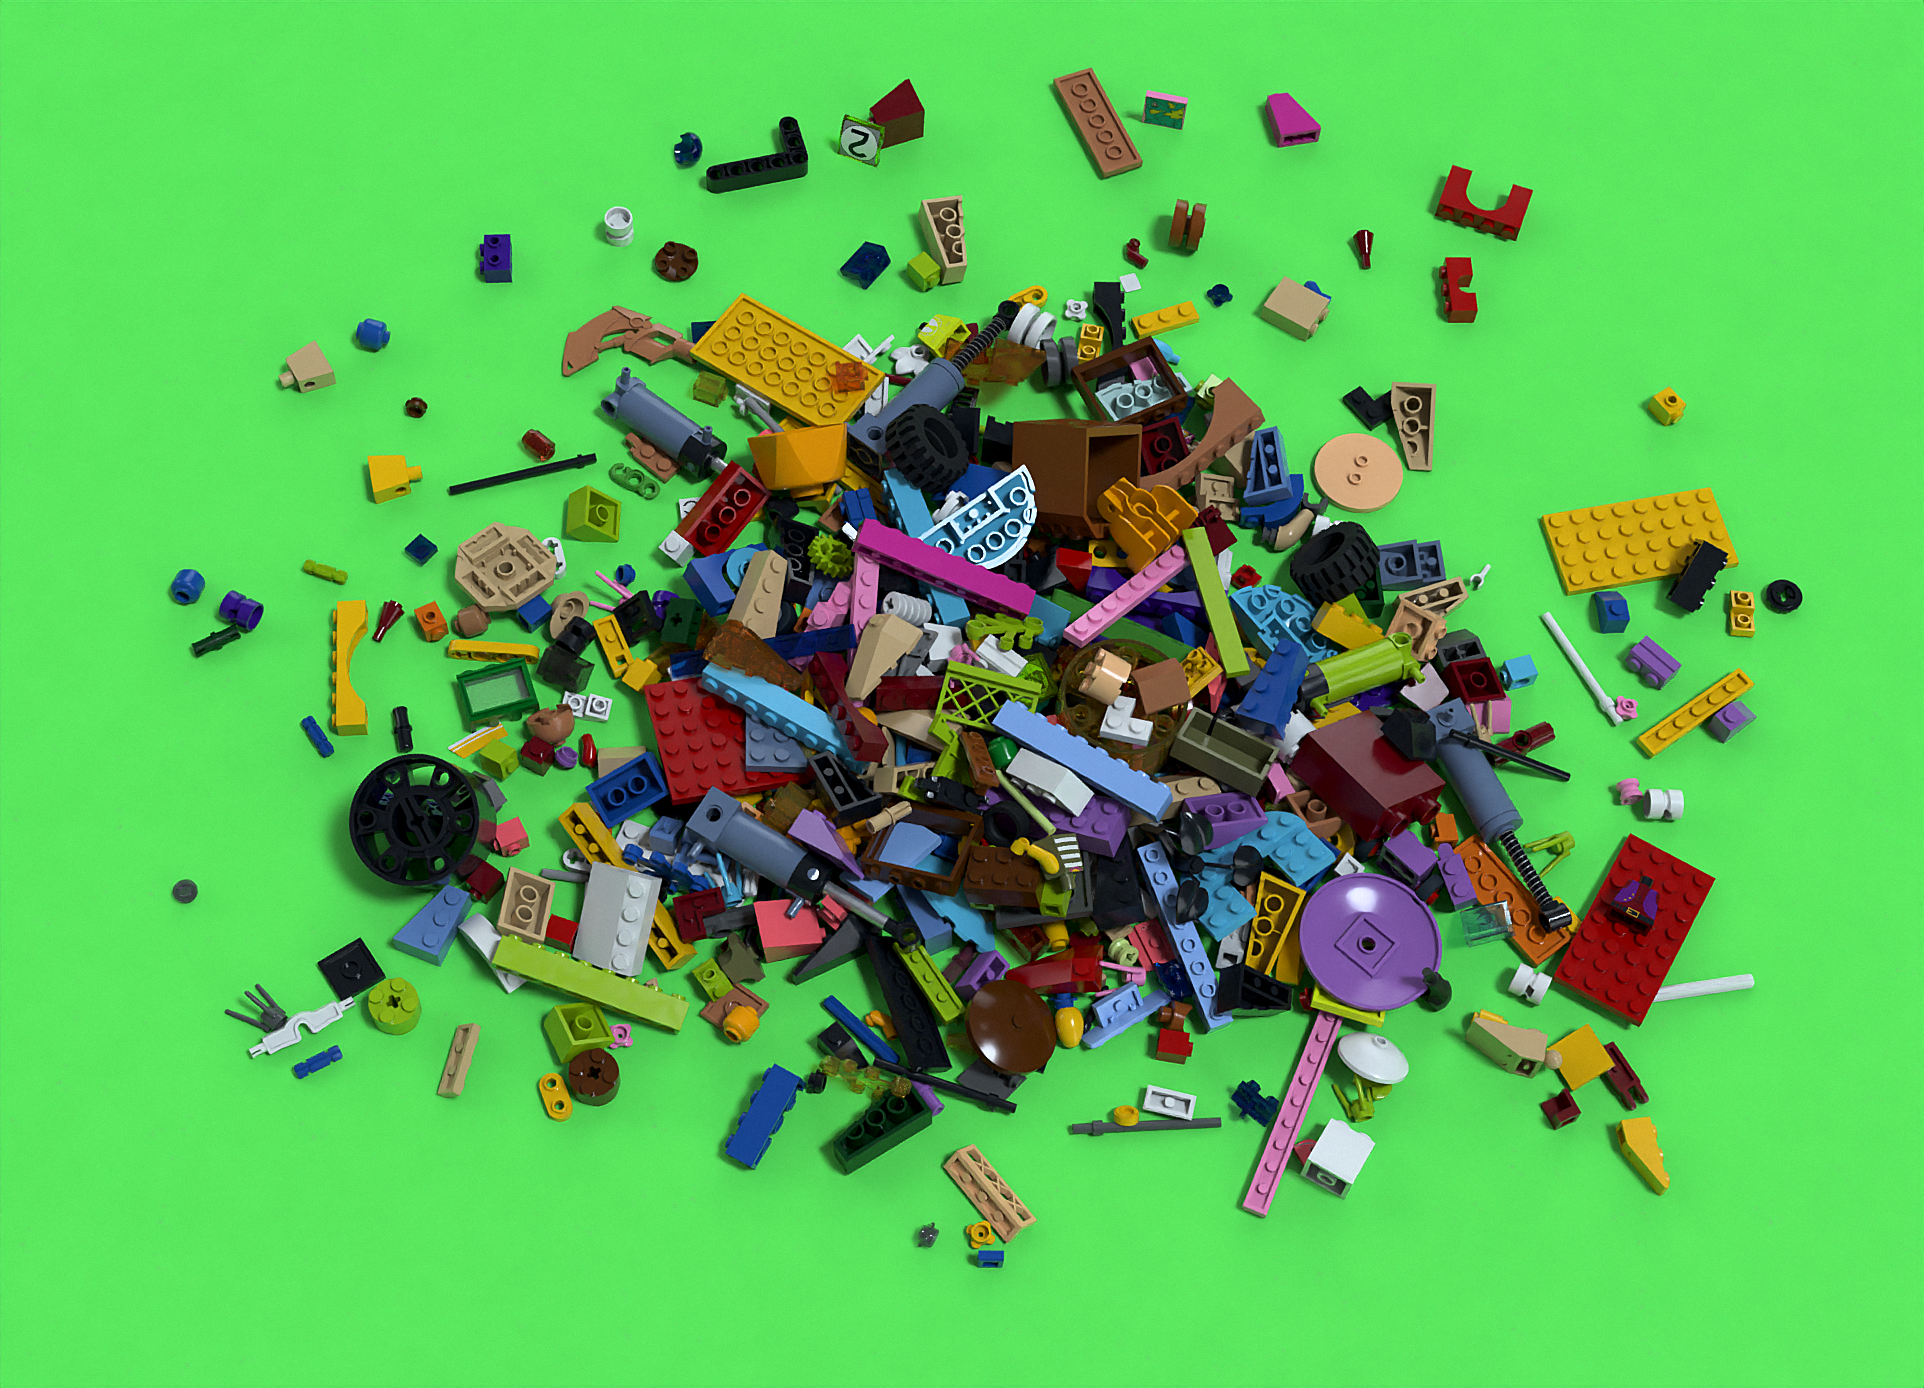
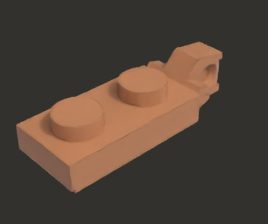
M632 432L625 437V445L630 448L629 452L632 454L633 459L664 484L681 470L678 463L644 437L640 440Z

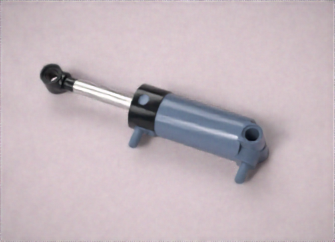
M623 367L621 376L616 379L615 391L601 401L603 411L612 419L622 421L700 480L707 479L715 471L721 474L728 465L723 461L727 452V444L712 434L713 428L711 426L702 428L646 388V383L639 378H631L630 368ZM771 495L763 505L767 508L768 517L772 523L777 514L790 519H794L799 514L797 503L790 497L780 498L779 496L773 497Z

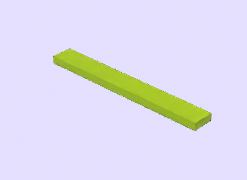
M1198 527L1182 530L1181 536L1226 678L1249 675L1250 668L1205 528Z

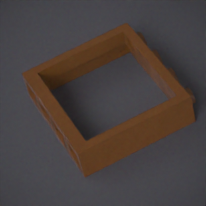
M1151 335L1072 367L1071 381L1096 421L1109 422L1085 382L1146 357L1153 364L1172 398L1115 422L1141 424L1143 427L1148 423L1160 421L1165 416L1179 413L1184 408H1187L1188 395Z
M892 796L886 808L889 809L902 801H908L912 808L910 814L897 821L968 836L950 877L879 861L895 825H889L873 834L860 860L865 877L890 882L895 885H904L917 890L934 892L939 895L955 897L967 871L971 847L979 846L985 833L983 816Z

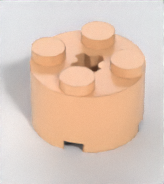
M1100 648L1095 656V662L1090 661L1084 670V674L1087 677L1081 682L1079 691L1110 706L1121 693L1119 688L1122 683H1126L1131 671V664Z

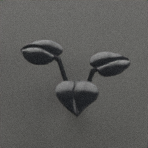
M1192 812L1180 813L1179 842L1185 853L1178 856L1176 866L1179 871L1185 872V876L1192 880L1184 881L1178 890L1176 922L1179 924L1200 918L1208 907V892L1205 888L1199 887L1200 881L1193 874H1199L1203 871L1204 867L1233 870L1232 878L1234 883L1241 886H1249L1260 878L1261 872L1264 869V860L1255 847L1250 845H1243L1235 851L1233 856L1234 865L1204 862L1198 854L1204 852V846L1211 844L1214 834L1213 827L1207 818Z

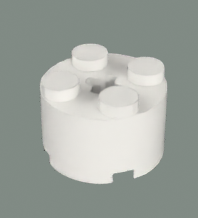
M1296 710V714L1290 712L1291 719L1285 727L1286 735L1284 741L1266 736L1264 739L1265 742L1280 749L1278 757L1289 766L1294 760L1306 734L1316 730V727L1299 710Z

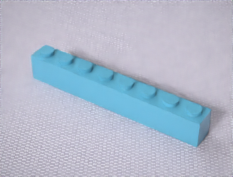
M718 653L702 671V686L707 691L721 696L727 702L744 709L748 714L755 715L768 725L774 726L786 735L803 742L807 747L814 748L821 753L830 751L847 765L851 771H855L860 775L871 764V762L854 760L831 715Z

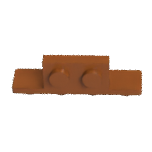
M962 731L960 738L970 763L968 773L975 793L985 796L988 788L992 786L998 787L1000 781L983 737L976 732L967 733Z

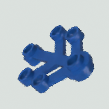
M627 844L622 852V860L629 865L639 863L654 870H644L642 874L657 878L662 876L668 878L671 885L667 894L675 895L677 890H689L690 893L710 889V882L700 875H692L688 867L681 862H674L672 867L660 852L653 851L649 860L642 857L644 854L643 850L634 844Z

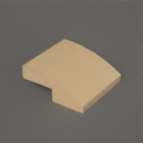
M1198 473L1195 476V490L1200 512L1213 505L1214 508L1217 507L1223 520L1238 522L1239 499L1233 498L1234 477Z

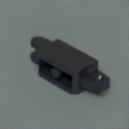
M930 776L929 779L924 777L915 778L914 788L925 792L924 802L979 816L985 814L984 811L977 809L978 803L983 805L989 804L990 798L976 794L974 788L944 776Z

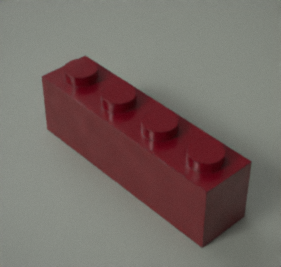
M945 675L881 676L882 681L875 688L876 710H937ZM955 680L954 688H950V683H948L952 694L964 689L960 681ZM946 692V694H945V698H944V699H946V698L949 697V695H948L947 692ZM966 692L955 698L961 709L972 703ZM952 700L942 706V709H957Z

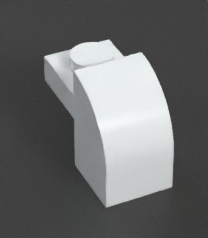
M1251 920L1222 939L1216 963L1217 968L1222 969L1242 963Z

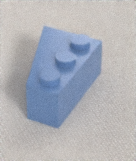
M1277 426L1255 431L1250 457L1251 465L1247 474L1248 482L1243 496L1249 507L1293 497L1283 435Z

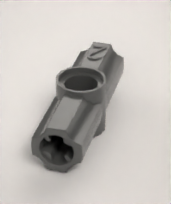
M753 904L732 909L725 907L726 912L702 917L707 937L712 936L713 938H724L736 930L758 926Z

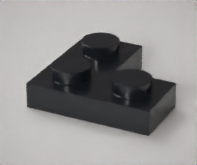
M1361 386L1343 397L1342 401L1370 431L1394 416L1391 407V390L1375 401Z

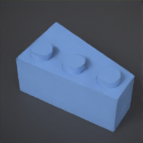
M446 885L392 938L396 950L441 967L459 932L457 926L464 922L473 905L470 893Z

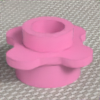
M1623 696L1616 698L1618 703L1615 707L1616 713L1622 719H1635L1638 716L1636 712L1638 703L1636 700L1625 699Z
M629 1024L610 1026L615 1038V1042L609 1045L610 1048L616 1049L619 1046H632L633 1039L630 1037L632 1028Z

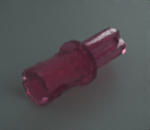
M969 941L958 955L952 957V962L942 972V975L949 984L963 970L966 971L969 968L968 964L980 953L976 949L977 944Z

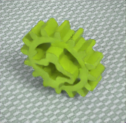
M821 534L820 537L816 536L808 546L809 552L807 554L812 557L811 563H816V569L822 570L823 574L830 573L832 578H835L837 575L842 579L844 576L848 577L854 569L855 557L851 556L853 551L846 548L848 545L840 542L839 538L834 540L832 535H829L827 538L824 534Z

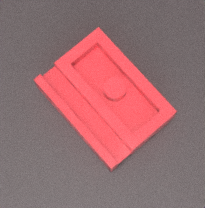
M1157 918L1135 925L1133 932L1126 936L1129 944L1137 948L1139 952L1138 964L1140 967L1145 968L1146 974L1152 970L1155 971L1176 963L1172 948Z

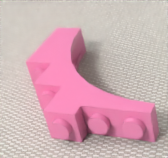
M853 575L849 582H839L828 602H817L808 618L807 623L809 624L787 661L800 671L804 672L815 652H823L841 627L849 620Z

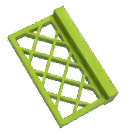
M949 660L935 715L943 714L947 721L1002 735L995 731L987 719L993 714L999 713L1003 705L998 706L993 695L998 692L1006 693L1013 703L1022 698L1033 700L1031 708L1027 711L1035 714L1042 684ZM949 679L960 681L964 689L952 694L948 687ZM975 686L983 687L987 695L975 700L970 689ZM946 692H947L948 695H949V697L946 698V699H944V698H945V694H946ZM966 692L973 703L961 709L955 698ZM990 698L996 709L984 715L978 704ZM950 700L953 701L958 710L952 715L941 713L943 704ZM975 706L981 717L975 721L968 720L964 712Z

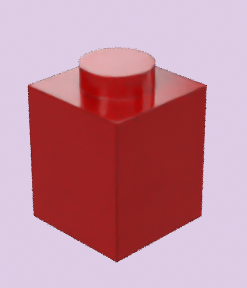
M551 914L547 924L544 945L571 954L574 949L579 923Z
M1161 1028L1155 1060L1184 1065L1186 1058L1191 1057L1193 1042H1189L1190 1033Z

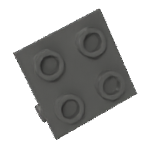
M980 1057L957 1078L965 1087L986 1094L993 1093L999 1095V1098L1006 1100L1027 1079L1025 1076H1010L1000 1073L989 1067Z

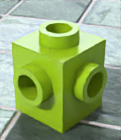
M1213 373L1205 382L1201 380L1194 389L1197 393L1193 399L1196 400V404L1203 410L1208 409L1211 411L1214 408L1215 398L1211 390L1223 382Z

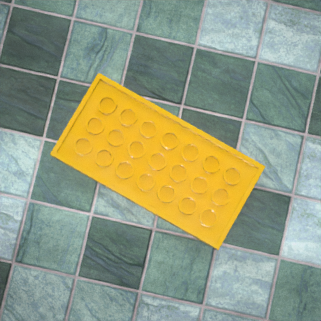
M744 293L739 295L689 351L690 356L735 383H739L810 426L849 422L885 379L884 372Z
M1711 487L1542 515L1541 523L1567 596L1675 578L1686 565L1684 563L1686 557L1691 556L1696 548L1693 545L1696 538L1705 540L1728 553L1726 557L1728 562L1724 569L1737 567L1739 564Z

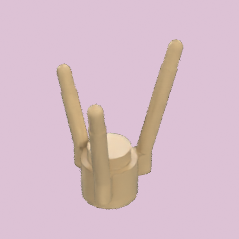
M1489 700L1487 702V728L1485 725H1479L1475 706L1471 703V715L1476 723L1472 734L1477 735L1481 740L1491 743L1490 737L1494 735L1492 729V701Z

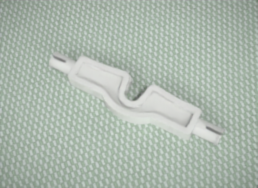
M350 996L338 1004L333 1000L314 1011L298 1012L291 1016L283 1027L263 1036V1042L249 1048V1051L254 1058L266 1051L272 1054L284 1047L295 1044L302 1038L298 1030V1026L301 1023L307 1024L312 1033H317L330 1023L342 1018V1012L356 1006Z

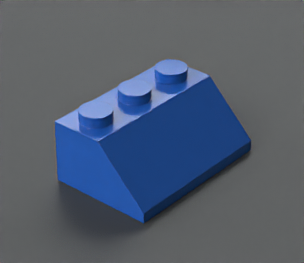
M653 752L641 754L585 787L608 829L669 795L664 771Z

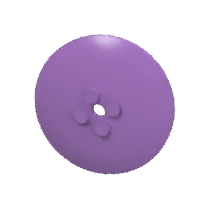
M1374 873L1343 875L1320 887L1303 910L1298 933L1303 961L1318 985L1333 998L1348 1006L1366 1011H1390L1401 1008L1415 1001L1428 989L1423 983L1424 976L1422 970L1425 967L1431 968L1433 972H1438L1442 958V939L1438 924L1426 903L1422 902L1413 890L1397 880ZM1412 897L1419 902L1420 906L1413 901ZM1362 941H1369L1373 945V950L1368 951L1364 949Z

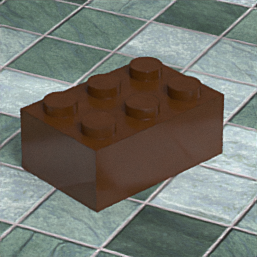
M972 846L963 889L968 903L1040 908L1046 878L1039 861L1028 856L1027 851L1022 855H1017L1010 848Z

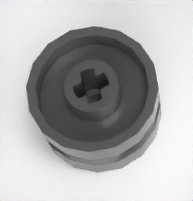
M1072 336L1061 337L1058 344L1052 338L1042 339L1039 345V356L1045 387H1058L1061 379L1066 386L1074 385L1071 381L1072 367L1079 365L1074 338Z

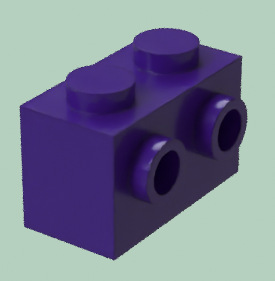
M510 234L484 235V244H480V255L484 257V261H480L481 275H485L486 283L512 282V243Z

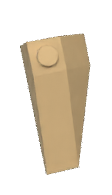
M1392 382L1391 407L1409 470L1432 471L1436 384Z
M874 614L863 631L845 687L850 701H863L881 683V676L889 669L893 670L898 665L896 661L903 654L908 655L914 649L923 635L922 630L894 614Z

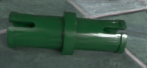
M233 624L217 633L213 631L210 633V636L191 645L197 657H200L216 648L218 650L221 649L222 645L241 638V635L236 625Z

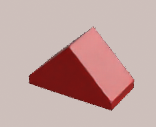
M1058 548L1056 549V567L1079 593L1085 591L1092 570V553Z

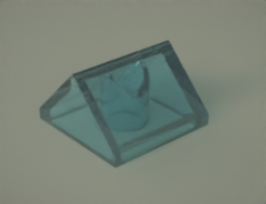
M1507 899L1460 911L1464 937L1468 947L1516 936Z

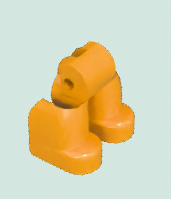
M1124 477L1101 494L1097 500L1100 514L1111 523L1108 527L1111 536L1128 555L1125 565L1135 575L1151 564L1159 554L1165 553L1181 537L1182 530L1188 529L1198 517V512L1171 487L1155 485L1148 492L1144 489L1136 488Z

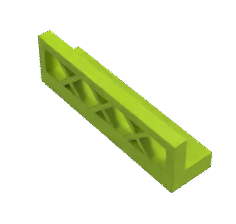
M911 933L903 939L911 942L916 936ZM897 942L893 943L892 948L944 1025L952 1021L957 1025L962 1023L965 1018L966 1008L923 945L921 944L916 951L905 952L899 947Z

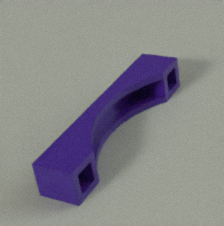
M1092 565L1086 588V600L1098 604L1128 580L1114 569ZM1198 589L1184 593L1154 591L1132 609L1162 616H1168L1177 612L1189 621L1209 624ZM1225 590L1228 599V590Z

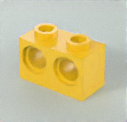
M1096 539L1088 541L1087 552L1092 553L1093 566L1114 569L1119 574H1133L1125 565L1126 559H1121L1117 556L1116 553L1123 550L1115 541ZM1096 551H1101L1104 553L1105 557L1099 559L1096 558L1093 553Z

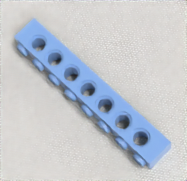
M1160 841L1138 848L1134 854L1136 863L1206 1034L1229 1026L1234 1021L1232 1015H1216L1219 984L1193 921L1182 924L1176 922V899L1179 887Z

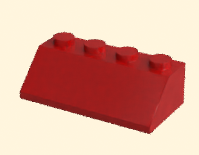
M731 460L674 531L706 557L715 553H724L773 493L767 490L740 465Z

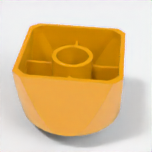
M847 423L810 426L747 438L755 464L767 490L789 489L791 498L815 495L824 492V483L837 481L845 476Z

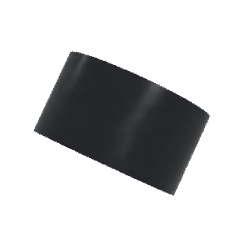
M407 754L385 761L372 770L362 781L351 804L349 829L355 851L362 862L374 874L394 884L419 890L438 891L442 890L446 885L454 887L463 883L484 860H487L496 837L497 818L490 794L484 785L469 771L435 756ZM435 766L429 786L415 785L413 770ZM443 773H447L449 776L448 782L445 785L439 783ZM398 778H400V780L396 784H393ZM465 784L471 795L474 807L456 811L449 798ZM389 789L394 796L387 804L385 811L377 809L381 798ZM433 799L439 805L443 815L442 829H440L441 823L439 818L433 815L426 800ZM469 816L471 820L470 825L463 829L461 820L463 817ZM406 817L407 826L410 830L414 831L421 847L414 846L407 838L405 832ZM384 832L391 846L380 855L374 835ZM458 833L472 837L468 848L459 861L448 851V848L456 840ZM393 856L395 858V865L390 869L386 862ZM412 858L426 859L430 879L417 881L405 879ZM438 858H442L444 866L441 870L437 871L434 865L435 861Z

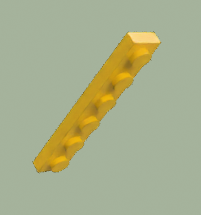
M1738 668L1638 737L1636 742L1652 759L1721 711L1728 704L1751 690L1755 684Z

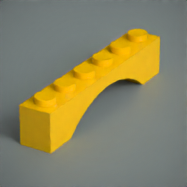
M365 600L337 601V610H333V622L337 624V631H333V643L337 645V651H333V664L337 665V672L332 674L333 686H336V693H332L333 707H336V714H332L333 728H337L339 736L368 735L367 708L365 702L351 686L349 675L353 653L360 640L368 632V608Z

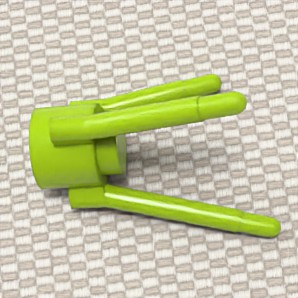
M1564 831L1558 835L1554 834L1550 837L1524 844L1523 847L1525 849L1534 847L1532 852L1551 847L1554 853H1560L1539 874L1541 879L1561 860L1570 855L1569 850L1575 847V841L1570 832Z
M1353 1071L1359 1099L1352 1101L1353 1106L1349 1105L1337 1084H1333V1088L1344 1105L1348 1117H1354L1355 1122H1363L1374 1117L1373 1113L1375 1110L1372 1103L1371 1087H1366V1098H1364L1359 1074Z

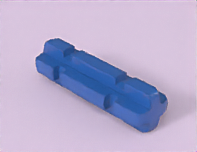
M313 716L304 718L302 726L308 732L316 747L319 748L322 756L328 757L334 753L333 746L328 742L327 737L319 725L316 724Z
M335 1045L329 1048L326 1053L322 1051L306 1059L307 1062L304 1064L303 1062L296 1064L294 1071L297 1077L302 1079L309 1075L308 1072L314 1073L330 1065V1061L336 1062L342 1059V1052Z

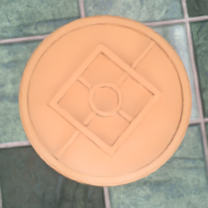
M1351 433L1335 437L1321 448L1314 464V480L1320 493L1324 497L1327 496L1328 501L1334 506L1349 512L1369 513L1384 508L1395 499L1402 484L1403 469L1398 456L1386 443L1370 435Z

